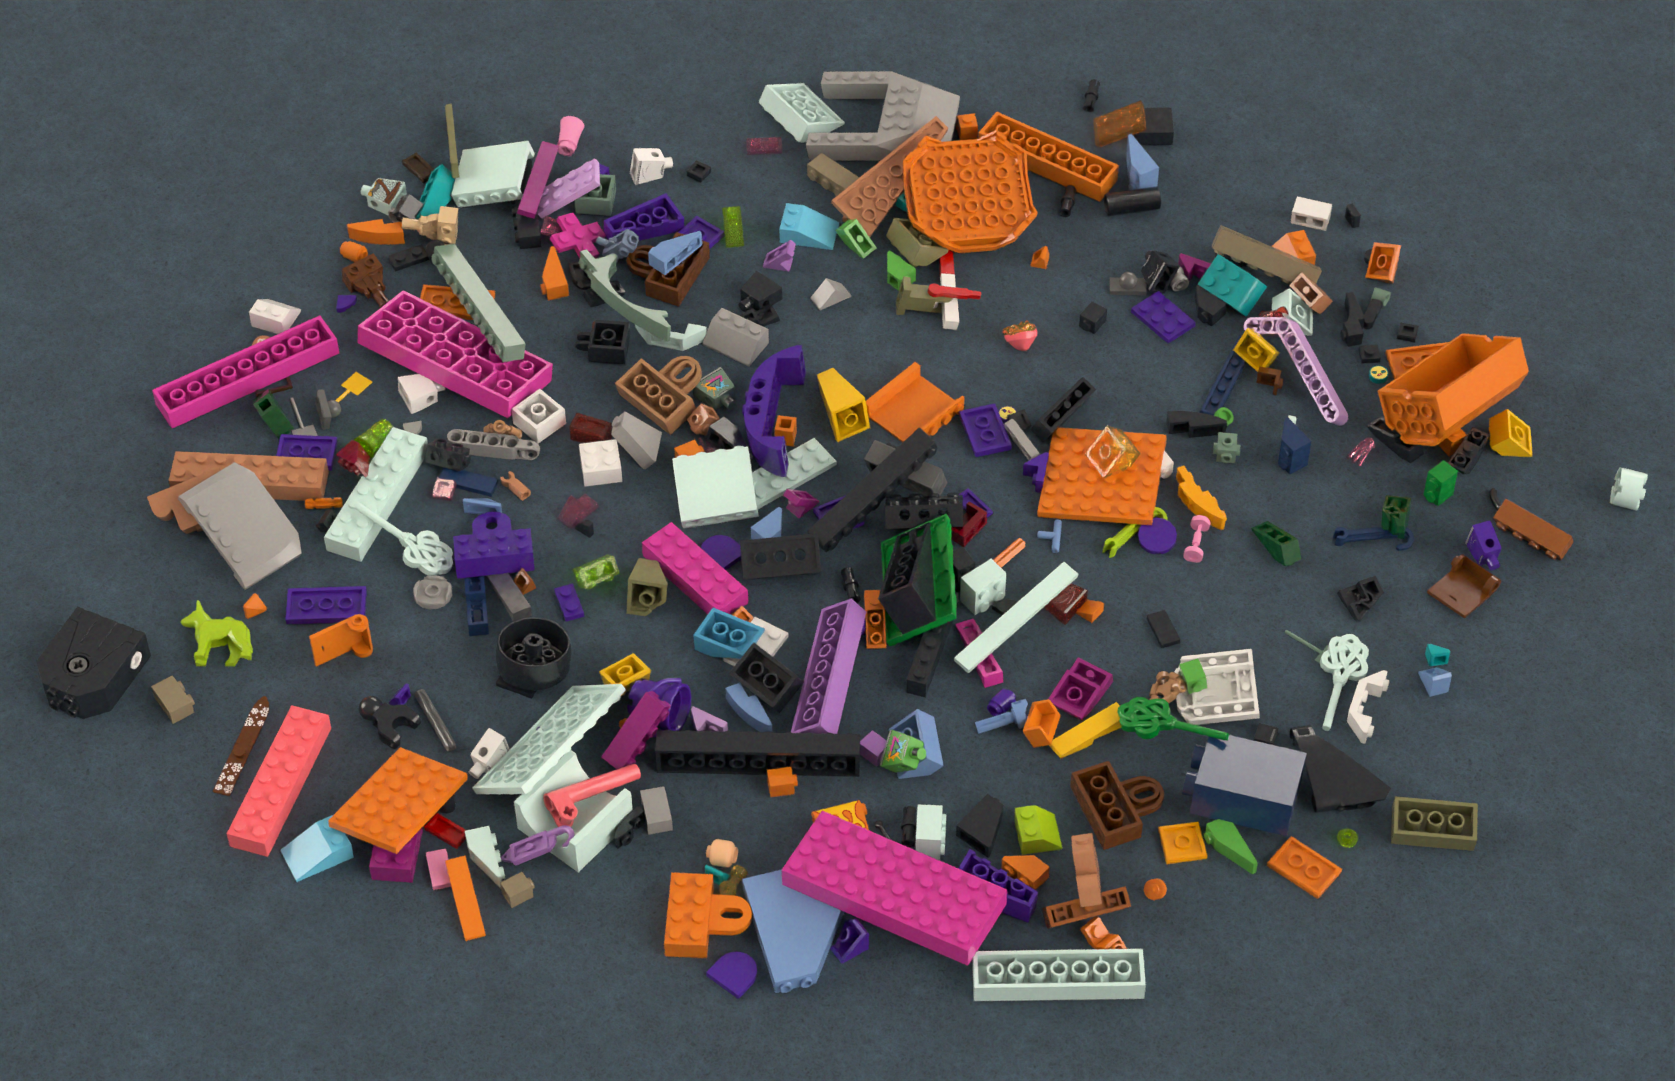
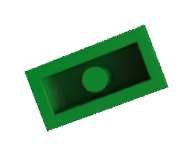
M1444 460L1428 471L1424 490L1426 500L1434 503L1436 506H1439L1453 495L1458 471Z

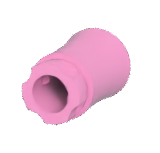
M566 116L561 119L558 140L559 154L572 156L575 152L580 135L584 129V123L579 118Z

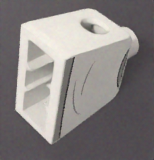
M633 149L630 175L635 185L663 178L664 169L673 167L672 158H664L660 149Z
M488 728L471 753L474 765L468 771L470 775L478 779L483 772L487 773L510 750L505 737Z

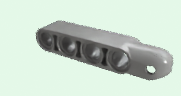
M453 429L447 434L448 443L462 444L463 447L470 449L469 455L533 460L539 456L540 446L535 441L519 439L514 435ZM529 453L534 454L532 457L528 456Z

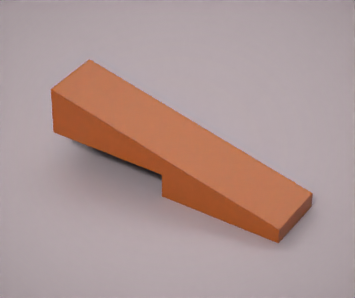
M466 856L445 860L465 941L486 936Z

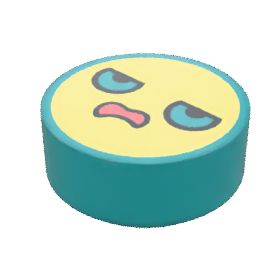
M1374 366L1370 369L1369 378L1374 383H1384L1388 378V370L1383 366Z

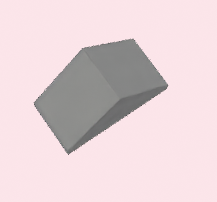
M826 278L811 296V300L819 310H823L850 298L851 294L842 283Z

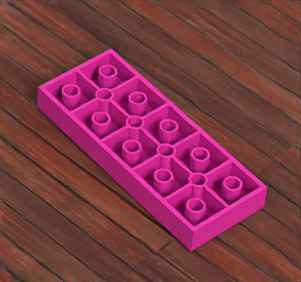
M404 290L358 325V344L506 418L512 415L513 407L537 390H542L552 381V363L526 350L524 359L503 362L496 355L494 348L488 343L487 338L481 333L479 327Z
M821 811L782 868V885L967 966L1007 904V889L825 811Z

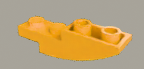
M1185 466L1178 467L1176 480L1179 483V498L1195 515L1205 516L1210 520L1211 526L1220 530L1224 529L1225 521L1227 520L1226 514L1223 510H1220L1216 498L1212 497L1208 490L1202 492L1200 486L1195 484L1191 472H1188Z

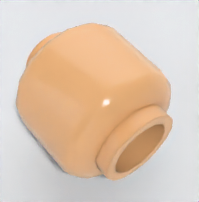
M716 839L711 845H708L706 857L709 858L713 866L728 868L733 863H736L738 848L735 847L732 841Z

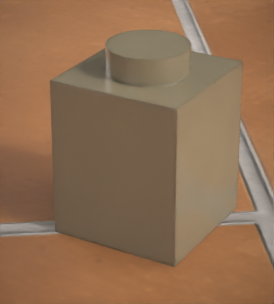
M523 872L500 883L501 892L511 908L534 897V884L530 877L526 878Z

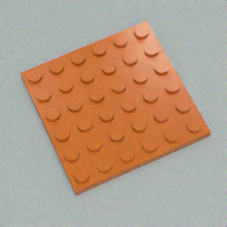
M1058 428L1052 435L1046 474L1038 505V517L1152 525L1167 436L1163 434ZM1127 463L1124 471L1114 472L1119 466Z

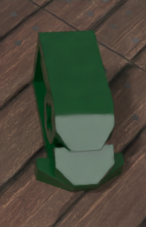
M1386 495L1382 508V529L1390 531L1393 535H1398L1400 539H1404L1410 516L1411 498Z

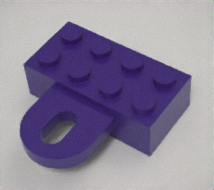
M483 513L477 516L472 523L473 534L453 536L457 578L519 572L521 568L525 571L535 570L531 528L512 530L510 518L504 513ZM494 522L497 524V527L495 529H487L486 525Z

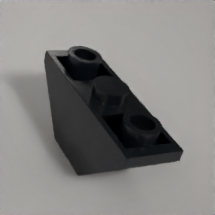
M1472 427L1448 464L1462 474H1470L1479 461L1490 435Z

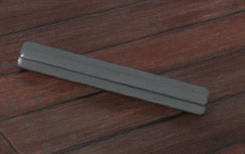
M424 689L416 691L415 697L444 748L448 752L455 750L456 743Z

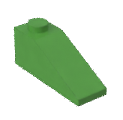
M1220 819L1207 823L1204 833L1207 844H1211L1214 850L1251 874L1256 873L1258 862L1234 823Z

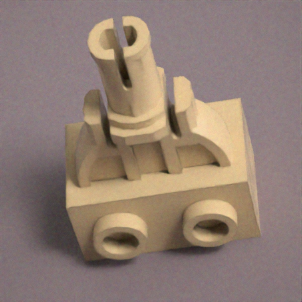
M440 206L439 214L421 216L419 220L403 217L402 229L418 230L420 235H425L432 240H441L445 245L456 244L458 208Z

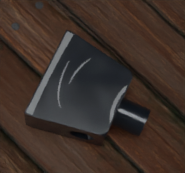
M1155 250L1149 251L1145 254L1146 262L1141 269L1142 275L1149 291H1159L1164 294L1180 266L1167 253Z

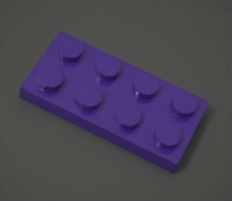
M366 586L288 588L286 624L338 623L357 614L365 616Z

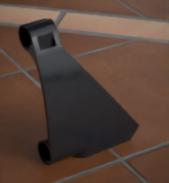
M1311 725L1290 728V739H1293L1294 742L1292 745H1298L1301 752L1307 753L1305 767L1313 791L1312 806L1315 813L1334 809L1343 812L1344 810L1368 808L1373 806L1376 801L1386 799L1391 789L1388 785L1344 752L1315 735Z

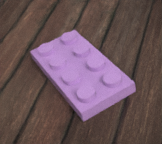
M596 159L586 162L583 166L570 171L567 175L556 179L553 183L546 186L538 207V215L544 218L599 187V162Z

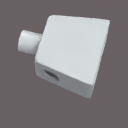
M420 374L398 377V391L411 414L438 402L437 392L445 390L444 386Z

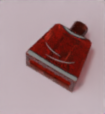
M1070 583L1043 608L1066 625L1076 614V611L1087 601L1088 590Z

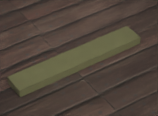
M446 104L445 112L452 177L459 178L452 104Z

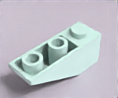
M489 826L465 831L470 859L501 887V879H505L503 866H498V862H501L499 850L494 849V846L497 845L495 833L491 834Z

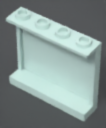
M529 141L463 150L459 164V178L455 179L451 195L457 207L522 199L523 194L520 187L527 159L534 158L535 154Z
M736 446L729 450L718 449L710 453L699 452L696 455H680L672 459L683 528L759 517L748 447Z

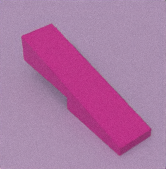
M974 619L955 624L965 648L982 634ZM991 653L975 667L985 688L1003 683V671Z

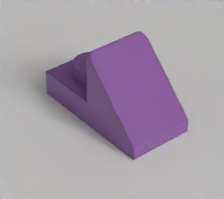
M789 240L767 253L763 267L790 271L796 243Z

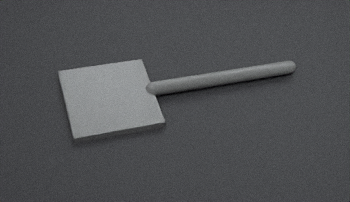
M290 398L300 425L299 429L292 430V434L317 436L314 425L304 427L294 398Z

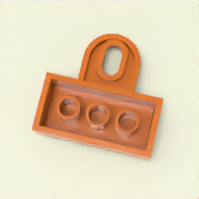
M671 872L664 939L665 956L707 958L709 934L737 935L744 932L750 926L752 910L749 903L739 896L713 894V874ZM724 912H737L743 916L739 919L723 918L721 915Z

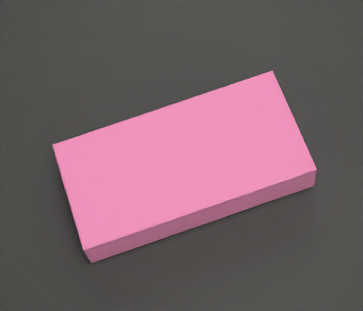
M446 849L426 852L433 890L451 887L445 860H448Z

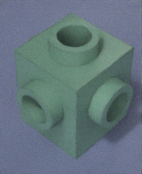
M1218 433V441L1213 446V454H1217L1216 462L1235 463L1236 456H1240L1241 445L1237 444V434Z

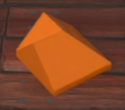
M1374 242L1365 278L1393 284L1401 246Z

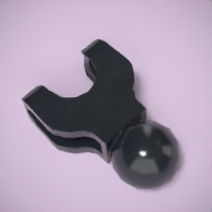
M367 696L359 704L358 710L363 719L373 721V726L378 729L379 740L393 749H397L401 745L400 735L394 730L395 728L405 725L416 729L421 724L419 715L406 705L398 704L393 706L386 702L383 704L375 696Z

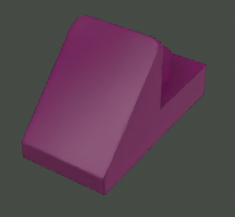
M1182 253L1179 255L1178 264L1182 267L1184 275L1189 282L1193 275L1201 279L1211 263Z
M786 489L783 496L789 499L786 509L798 518H801L819 503L816 498L806 491Z

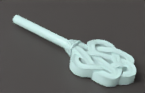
M361 503L357 504L356 510L399 538L402 546L406 548L403 552V561L411 568H419L420 571L428 576L446 574L451 570L453 565L452 549L447 544L441 542L434 532L428 530L421 531L417 536L409 532H402Z
M1353 634L1331 638L1328 650L1323 653L1320 659L1321 668L1325 672L1333 674L1332 680L1334 684L1322 726L1325 731H1329L1331 728L1342 687L1347 683L1348 679L1358 681L1363 679L1368 672L1366 660L1369 649Z

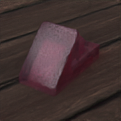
M586 494L582 495L579 499L569 496L558 516V520L572 529L598 509L599 504Z

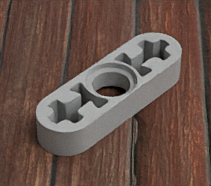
M1014 419L1004 423L1007 433L1028 460L1040 455Z

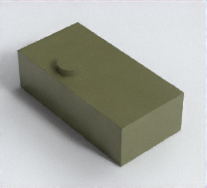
M1395 796L1392 805L1391 844L1474 851L1477 842L1478 804Z

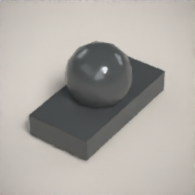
M1125 272L1121 277H1110V295L1146 296V282L1144 278H1137L1132 272Z
M317 390L315 405L323 430L330 429L331 418H336L340 415L341 405L335 400L327 401L324 390Z

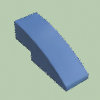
M741 683L725 688L726 700L740 718L759 732H772V723L756 694L748 697Z

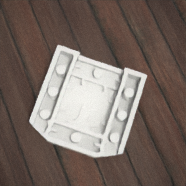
M1252 649L1182 656L1180 664L1198 658L1207 679L1206 689L1188 694L1186 689L1184 693H1179L1176 696L1177 709L1187 723L1200 725L1260 718ZM1180 666L1175 670V673L1181 675Z

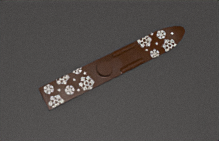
M262 696L251 709L212 791L213 793L226 796L231 795L268 716L269 701L266 696Z

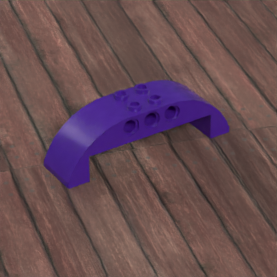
M802 345L792 346L777 352L757 368L751 378L749 390L745 392L746 404H743L742 407L745 429L753 458L766 471L780 477L787 476L789 466L784 436H772L782 385H804L806 367Z

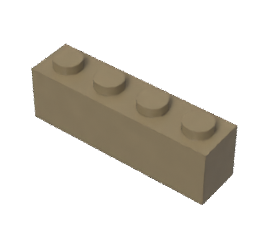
M823 153L807 164V176L810 180L818 182L824 189L830 190L836 196L859 179L858 176Z

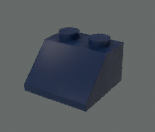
M1287 417L1284 422L1278 464L1282 470L1292 474L1308 465L1311 440Z

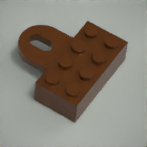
M676 232L673 238L683 236L684 234ZM702 240L701 247L664 275L650 266L649 263L636 260L637 258L649 260L648 252L654 246H638L633 253H629L627 256L628 269L633 274L646 278V296L676 306L681 304L710 258L709 242Z
M1109 761L1072 772L1070 787L1103 850L1141 838L1143 823L1139 817L1154 813L1162 806L1164 790L1157 780L1147 776H1138L1120 782ZM1144 791H1152L1154 795L1143 799H1137L1134 796Z

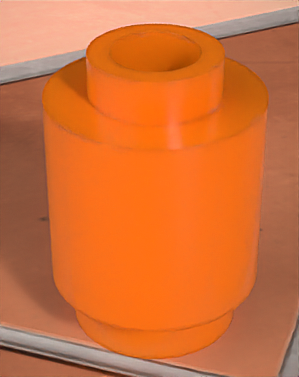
M345 241L340 247V254L354 262L368 256L365 246L352 241Z

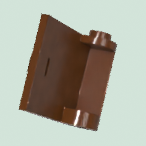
M1461 554L1453 558L1451 571L1428 589L1427 593L1461 617L1466 618L1498 589L1501 579Z

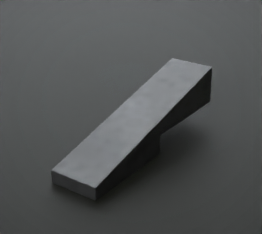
M508 573L486 575L513 622L532 616L531 606Z

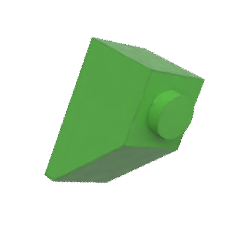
M857 219L847 220L835 230L844 244L863 259L877 248Z

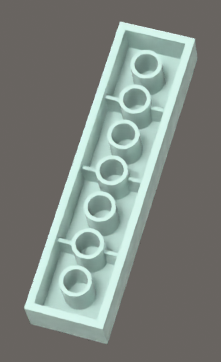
M395 427L391 429L369 464L368 476L366 478L361 477L324 536L327 551L360 562L363 560L382 527L360 513L355 507L358 503H361L384 520H387L426 457L427 437Z
M1143 949L977 951L972 961L974 1001L1144 999L1145 995Z

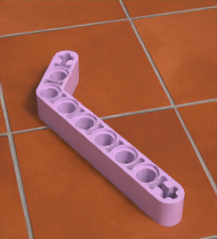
M1285 317L1248 318L1244 323V330L1253 328L1262 337L1281 338L1325 420L1338 426L1344 425L1348 420L1347 411L1299 324Z

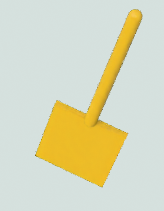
M355 372L341 385L347 390L335 401L339 402L350 391L358 396L372 381Z

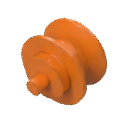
M1151 879L1144 885V893L1151 900L1161 899L1167 892L1166 884L1161 879Z

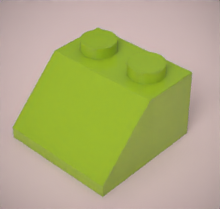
M1036 805L1015 808L1014 823L1022 855L1062 849L1055 814Z

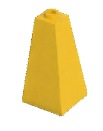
M834 368L817 374L820 393L836 441H842L869 429L870 424L865 397Z

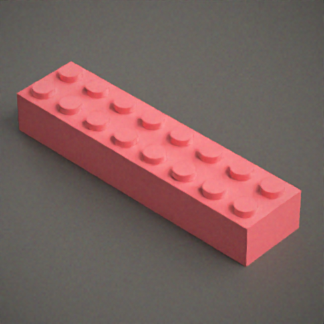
M291 705L227 832L230 847L266 857L269 856L331 730L329 715Z

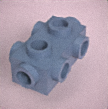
M626 229L618 235L609 238V240L598 236L596 243L605 246L602 253L603 256L615 253L617 255V263L619 259L627 257L629 253L635 251L639 236L633 231Z

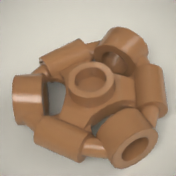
M497 420L494 424L490 423L484 427V432L514 435L519 439L522 437V430L511 425L508 426L502 420Z
M1159 672L1156 676V683L1152 684L1149 694L1151 698L1149 700L1161 699L1157 696L1158 694L1164 695L1162 699L1168 703L1175 700L1176 696L1179 693H1184L1187 688L1182 676L1175 672Z

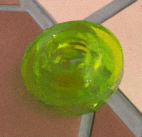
M1345 828L1338 832L1337 841L1343 847H1353L1358 841V835L1354 830Z

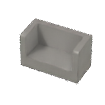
M665 787L641 790V803L645 811L648 834L673 830Z

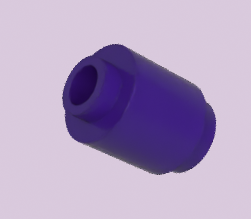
M1002 689L989 701L987 705L989 713L992 716L1006 713L1012 708L1011 703L1016 702V696L1011 690Z

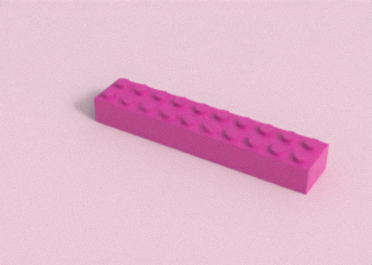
M321 316L315 317L153 389L155 404L170 427L175 428L339 354L337 338Z

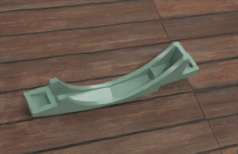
M587 249L580 251L579 266L591 279V288L610 307L630 322L666 342L670 341L671 326L664 319L668 317L666 311L635 305L622 298L611 286L610 279L617 271V255L614 253L595 259Z

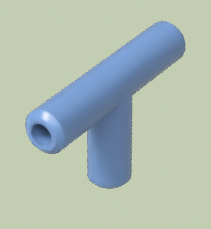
M1059 519L1054 521L1053 532L1038 531L1037 533L1038 539L1052 540L1051 551L1053 553H1058L1060 547L1062 521Z

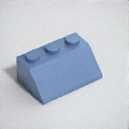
M917 709L889 728V731L890 729L922 741L924 743L923 748L926 750V757L923 760H919L918 767L915 770L897 772L899 779L931 775L944 766L933 716Z

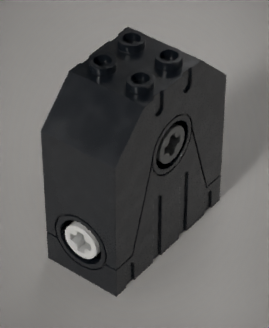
M77 606L36 662L49 706L56 711L62 710L73 718L85 719L110 712L149 660L151 653L144 632Z

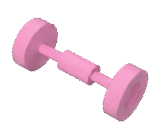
M1196 515L1191 520L1190 525L1192 529L1197 531L1194 533L1193 546L1186 547L1183 557L1187 561L1198 563L1203 559L1204 553L1198 546L1202 537L1201 531L1206 532L1209 530L1210 520L1202 515Z

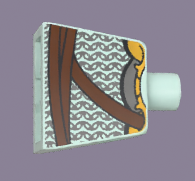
M381 178L376 179L372 187L363 185L361 189V195L367 196L368 206L388 215L389 210L397 206L401 197L407 194L405 182Z

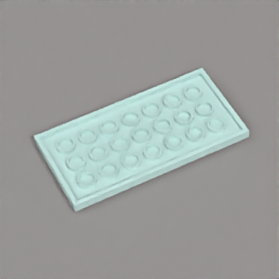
M622 684L572 686L473 787L475 793L512 795L527 794L532 791L533 786L546 776V772L550 768L558 764V760L571 750V746L575 742L583 738V734L596 724L598 718L606 714L608 708L613 703L620 700L621 695L626 691Z

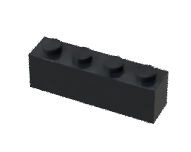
M1082 377L1036 421L1030 430L1045 442L1092 396L1096 388Z

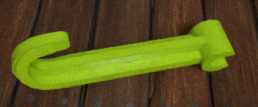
M1155 507L1154 517L1157 516L1167 520L1168 517L1164 510ZM1127 524L1113 538L1106 539L1102 553H1105L1106 550H1111L1109 558L1114 557L1117 550L1135 535L1142 525Z

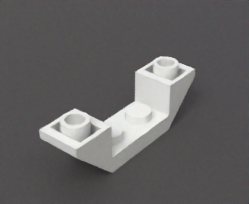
M1383 670L1360 679L1349 709L1347 722L1361 743H1366L1367 737L1371 738L1374 726L1371 725L1372 717L1362 714L1364 706H1361V703H1366L1368 694L1381 697L1382 691H1387L1389 680L1386 679L1388 671Z

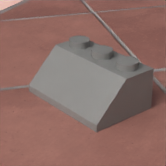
M721 308L711 320L702 345L749 367L768 345V329Z

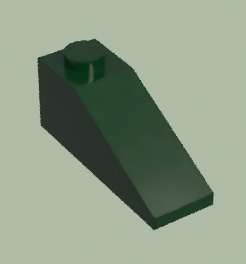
M1269 521L1251 528L1277 562L1284 566H1290L1302 559L1296 537Z

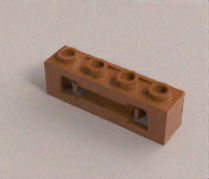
M1126 886L1101 892L1102 904L1081 907L1080 899L1078 898L1042 908L1047 929L1131 907Z

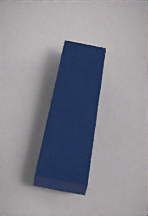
M484 576L464 578L469 636L489 634Z

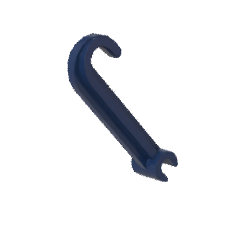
M1338 527L1333 535V539L1337 538L1335 541L1336 546H1342L1345 542L1398 537V535H1393L1390 531L1382 529V527L1355 530ZM1406 527L1404 537L1407 539V543L1397 545L1396 550H1406L1412 546L1414 535L1409 528Z

